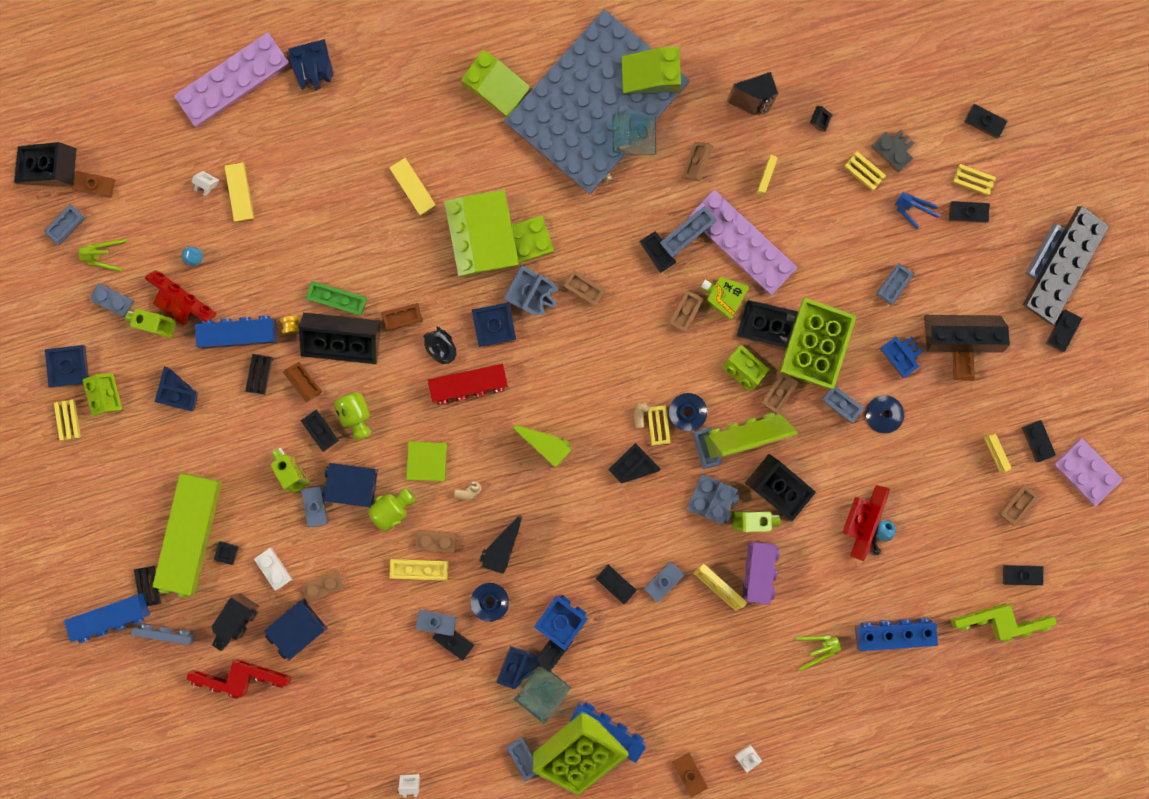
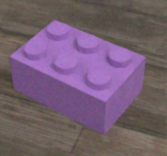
M748 540L742 598L747 602L771 604V600H774L775 588H772L773 580L777 578V569L774 568L775 561L779 559L777 545Z

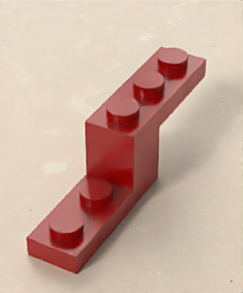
M236 659L232 662L227 680L197 670L188 672L186 680L191 681V684L194 686L202 687L204 685L210 687V691L216 693L226 692L229 697L239 699V697L242 698L246 695L252 676H254V680L259 682H265V680L272 682V685L278 688L288 686L292 676Z

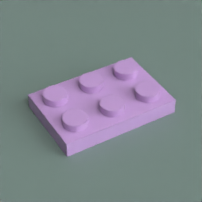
M1079 438L1053 464L1093 506H1097L1123 480L1083 438Z

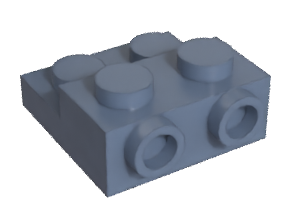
M701 474L686 509L723 525L731 517L732 512L729 511L731 505H735L738 501V489Z

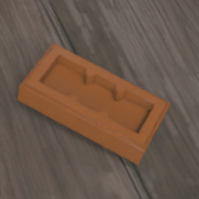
M76 171L72 190L111 198L115 179Z
M418 303L381 312L386 332L423 322Z
M952 352L954 380L973 381L975 379L973 352Z
M300 362L284 370V375L305 402L312 400L322 393Z
M690 753L673 761L691 798L708 789Z

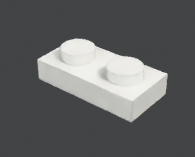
M272 548L254 558L275 591L293 580Z

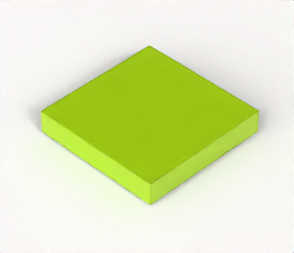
M408 441L406 480L445 481L447 443Z

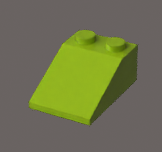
M679 46L659 47L622 56L623 94L681 91Z
M485 50L481 51L461 79L464 88L506 117L520 104L531 88L502 62Z
M513 426L555 468L571 452L569 448L571 444L563 437L559 439L556 436L522 426Z

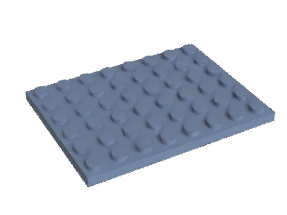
M603 9L504 122L585 192L591 195L690 83V80L680 72L681 91L623 94L622 56L651 50L652 48Z

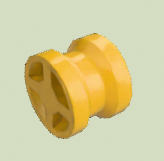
M299 316L280 318V323L283 325L282 334L299 333Z

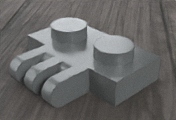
M902 130L893 138L885 132L871 146L898 173L913 159L906 151L914 142L910 141L906 145L904 142L909 137L906 135L901 140L899 137L904 133Z

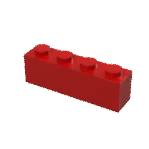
M503 363L428 379L432 402L437 403L438 406L448 404V400L455 398L456 402L467 400L469 395L475 394L476 398L486 396L488 391H493L494 394L504 392L505 388L508 387Z

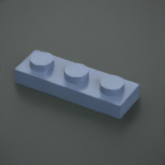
M703 206L661 241L660 244L673 258L717 220Z
M1058 224L1051 226L1025 274L1035 281L1062 235L1064 228Z
M140 623V626L134 627L132 631V636L186 645L195 643L196 635L190 634L189 630L180 629L178 632L171 631L170 627L160 626L157 629L152 628L151 624Z

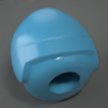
M189 246L182 250V261L186 265L197 266L201 264L203 260V251L201 249Z
M883 520L878 524L875 536L882 542H888L894 537L896 527L892 521Z

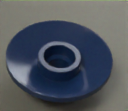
M683 393L671 402L669 417L673 425L678 429L694 431L704 424L707 418V406L698 395ZM685 409L691 410L690 416L684 414Z
M882 395L870 401L865 415L868 425L874 431L891 433L901 426L904 419V410L897 399ZM884 411L889 412L888 418L884 417Z
M482 584L474 590L471 596V609L483 621H497L508 610V594L498 584ZM488 598H492L494 600V603L492 605L487 604Z

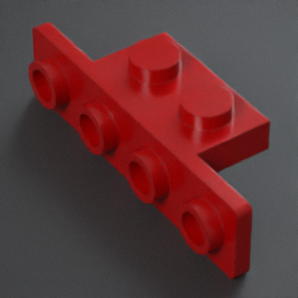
M155 270L146 275L145 279L159 289L153 305L181 325L188 324L192 313L204 322L215 318L216 312L196 299L194 295L186 292L180 285L172 282L163 273Z
M875 485L870 502L858 497L854 498L842 533L856 538L850 557L865 561L888 499L889 488Z

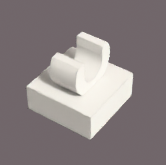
M204 171L194 175L192 183L195 184L194 191L197 192L201 188L204 189L203 196L210 194L211 190L217 187L219 179Z
M750 744L734 755L746 772H749L762 762Z
M400 775L399 795L407 798L408 794H414V797H417L420 787V775Z

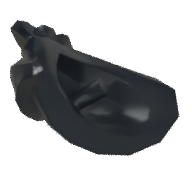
M436 326V331L427 332L423 336L425 349L435 361L441 364H449L455 360L457 355L455 345L452 342V336Z

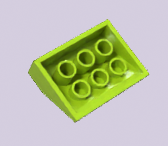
M505 190L463 196L444 201L459 277L469 278L519 265Z
M803 298L780 372L825 390H834L857 316Z
M774 412L763 415V419L759 421L755 417L745 420V425L738 426V423L728 425V430L720 431V428L708 431L709 435L704 436L710 458H716L794 436L798 433L781 414L775 416Z
M582 712L533 753V772L576 795H580L628 757V752L596 719Z

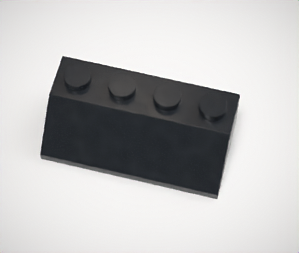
M303 313L298 327L301 356L377 364L380 341L379 320Z
M924 315L927 352L1003 353L1010 345L1009 327L1001 315Z

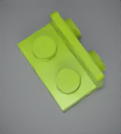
M742 345L722 365V368L728 375L735 378L742 387L749 391H752L770 370Z
M113 373L95 374L83 379L92 416L123 410Z

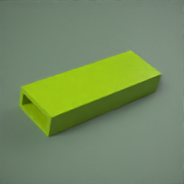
M180 473L153 587L158 588V592L170 594V591L176 592L177 596L189 598V596L196 594L222 481Z

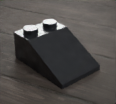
M61 142L18 146L14 183L56 187L73 186L77 148Z
M747 300L736 336L786 351L798 311Z
M770 454L765 457L745 482L747 486L791 521L796 518L816 493L815 490Z
M519 515L487 550L484 549L479 560V562H482V568L502 574L505 573L523 516Z

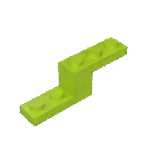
M1006 603L950 619L952 627L959 628V630L971 628L970 625L975 623L978 625L989 623L990 619L995 638L1003 642L1012 641L1015 636L1019 635L1021 637L1030 636L1036 630L1040 632L1048 631L1051 629V626L1057 625L1055 617L1050 615L1016 624L1012 607Z

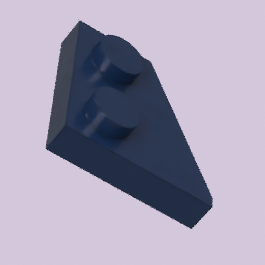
M164 366L155 402L194 412L199 393L169 367Z
M510 645L496 683L515 690L539 666L534 661L538 655Z

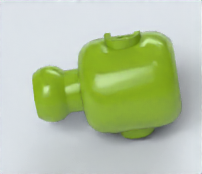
M353 392L335 400L334 407L338 415L337 417L344 428L352 427L354 439L359 440L371 435L370 428L364 422L369 419L370 412L360 392Z
M408 488L402 489L397 497L393 494L379 496L369 508V517L381 531L393 530L397 524H401V521L405 519L407 515L405 507L414 504L416 498Z

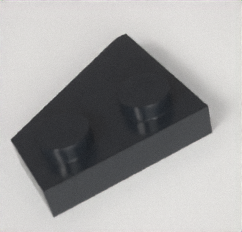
M635 443L608 470L620 483H624L659 472L661 469Z

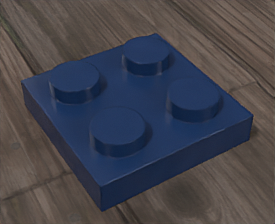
M509 302L471 309L479 348L517 340Z
M85 345L45 349L49 388L83 384V379L89 377Z

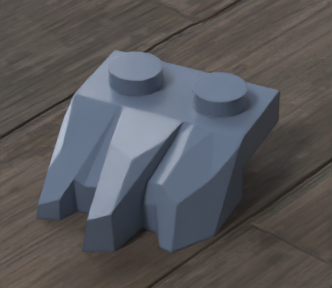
M520 265L502 299L530 314L544 315L543 305L553 308L558 304L550 296V293L556 292L559 288L549 279Z

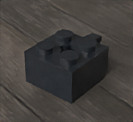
M240 593L231 596L212 625V631L216 635L212 646L219 651H223L230 642L242 638L248 630L246 628L247 624L250 621L252 622L258 615L256 610L259 605Z

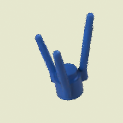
M902 192L894 204L898 207L896 211L901 213L916 229H919V226L904 211L905 209L909 211L911 206H914L936 218L939 217V214L920 204L934 209L938 208L937 205L914 197L909 193Z

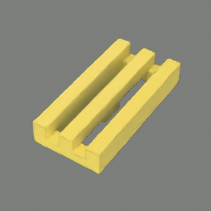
M856 152L844 166L845 169L872 191L886 176L859 152ZM855 159L859 160L863 165H865L869 170H871V171H872L875 175H877L879 178H877L876 176H874L870 171H868L864 166H862V165H861L858 161H856ZM851 164H854L858 169H860L865 175H867V176H868L870 179H872L875 183L872 184V183H871L869 180H867L863 175H861L857 170H855V169L851 166Z
M771 155L769 157L756 195L764 196L778 159L776 156Z
M960 164L952 183L989 196L996 177ZM961 171L966 172V173H969V174L974 175V176H977V177H979V178L988 180L989 182H986V181H983V180H981V179L975 178V177H973V176L964 174V173H962ZM961 177L967 179L971 182L983 185L987 188L983 189L981 187L959 180L958 178Z
M75 400L54 403L59 441L81 438ZM67 405H70L74 435L71 434ZM63 416H64V422H65L66 436H65V430H64Z
M666 405L649 407L647 414L651 446L670 444ZM659 410L663 411L666 440H662ZM652 411H655L658 441H655Z
M989 434L984 436L983 438L999 472L1010 470L1012 467L997 435Z

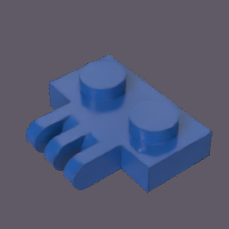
M895 336L879 348L902 378H906L920 367L914 358L920 355L923 350L920 348L916 352L913 351L918 346V343L909 345L914 340L912 336L903 343Z

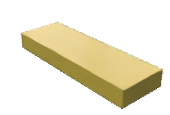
M406 158L390 167V170L420 216L436 207V204Z
M245 164L226 165L225 172L234 222L253 220L254 214Z
M390 559L389 579L447 581L448 561Z
M702 564L693 572L735 611L742 609L747 604L741 596L705 564Z

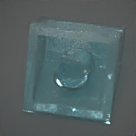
M630 109L612 114L613 152L626 156L656 155V117Z
M539 665L514 700L544 724L556 712L571 687L553 672L549 673Z

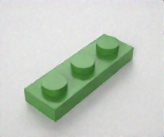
M311 281L306 299L359 316H362L367 301L366 297Z

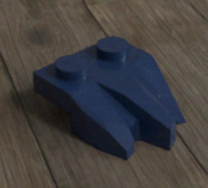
M325 39L288 48L292 69L301 90L305 89L307 84L310 83L314 90L317 91L321 88V80L331 81L334 72Z

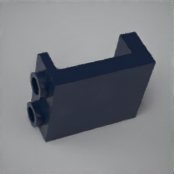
M329 463V466H326L325 469L327 484L323 486L322 497H325L324 501L371 507L374 501L378 469Z
M302 599L264 632L267 634L265 635L266 639L278 647L280 656L290 661L328 628L308 603Z

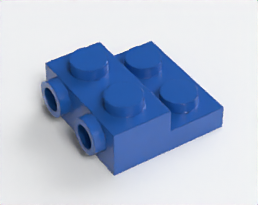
M556 595L534 625V628L563 650H566L588 618L585 617L586 612L577 606L575 609L569 605L571 601L564 595L560 597Z

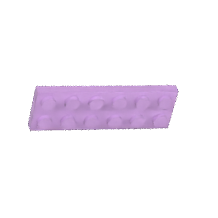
M267 32L176 93L174 97L193 125L198 128L290 66V63Z
M715 190L688 217L689 219L705 206L717 221L703 233L770 296L798 268Z

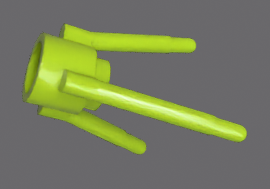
M121 239L99 244H88V247L81 246L78 252L81 262H87V265H95L121 272L122 269L119 267L96 262L95 260H98L99 255L109 253L107 250H98L96 248L126 243L128 240Z
M830 635L795 638L796 641H824L821 643V649L810 652L809 655L813 656L823 652L825 654L799 667V671L809 668L828 657L835 656L837 652H841L837 637L831 638Z

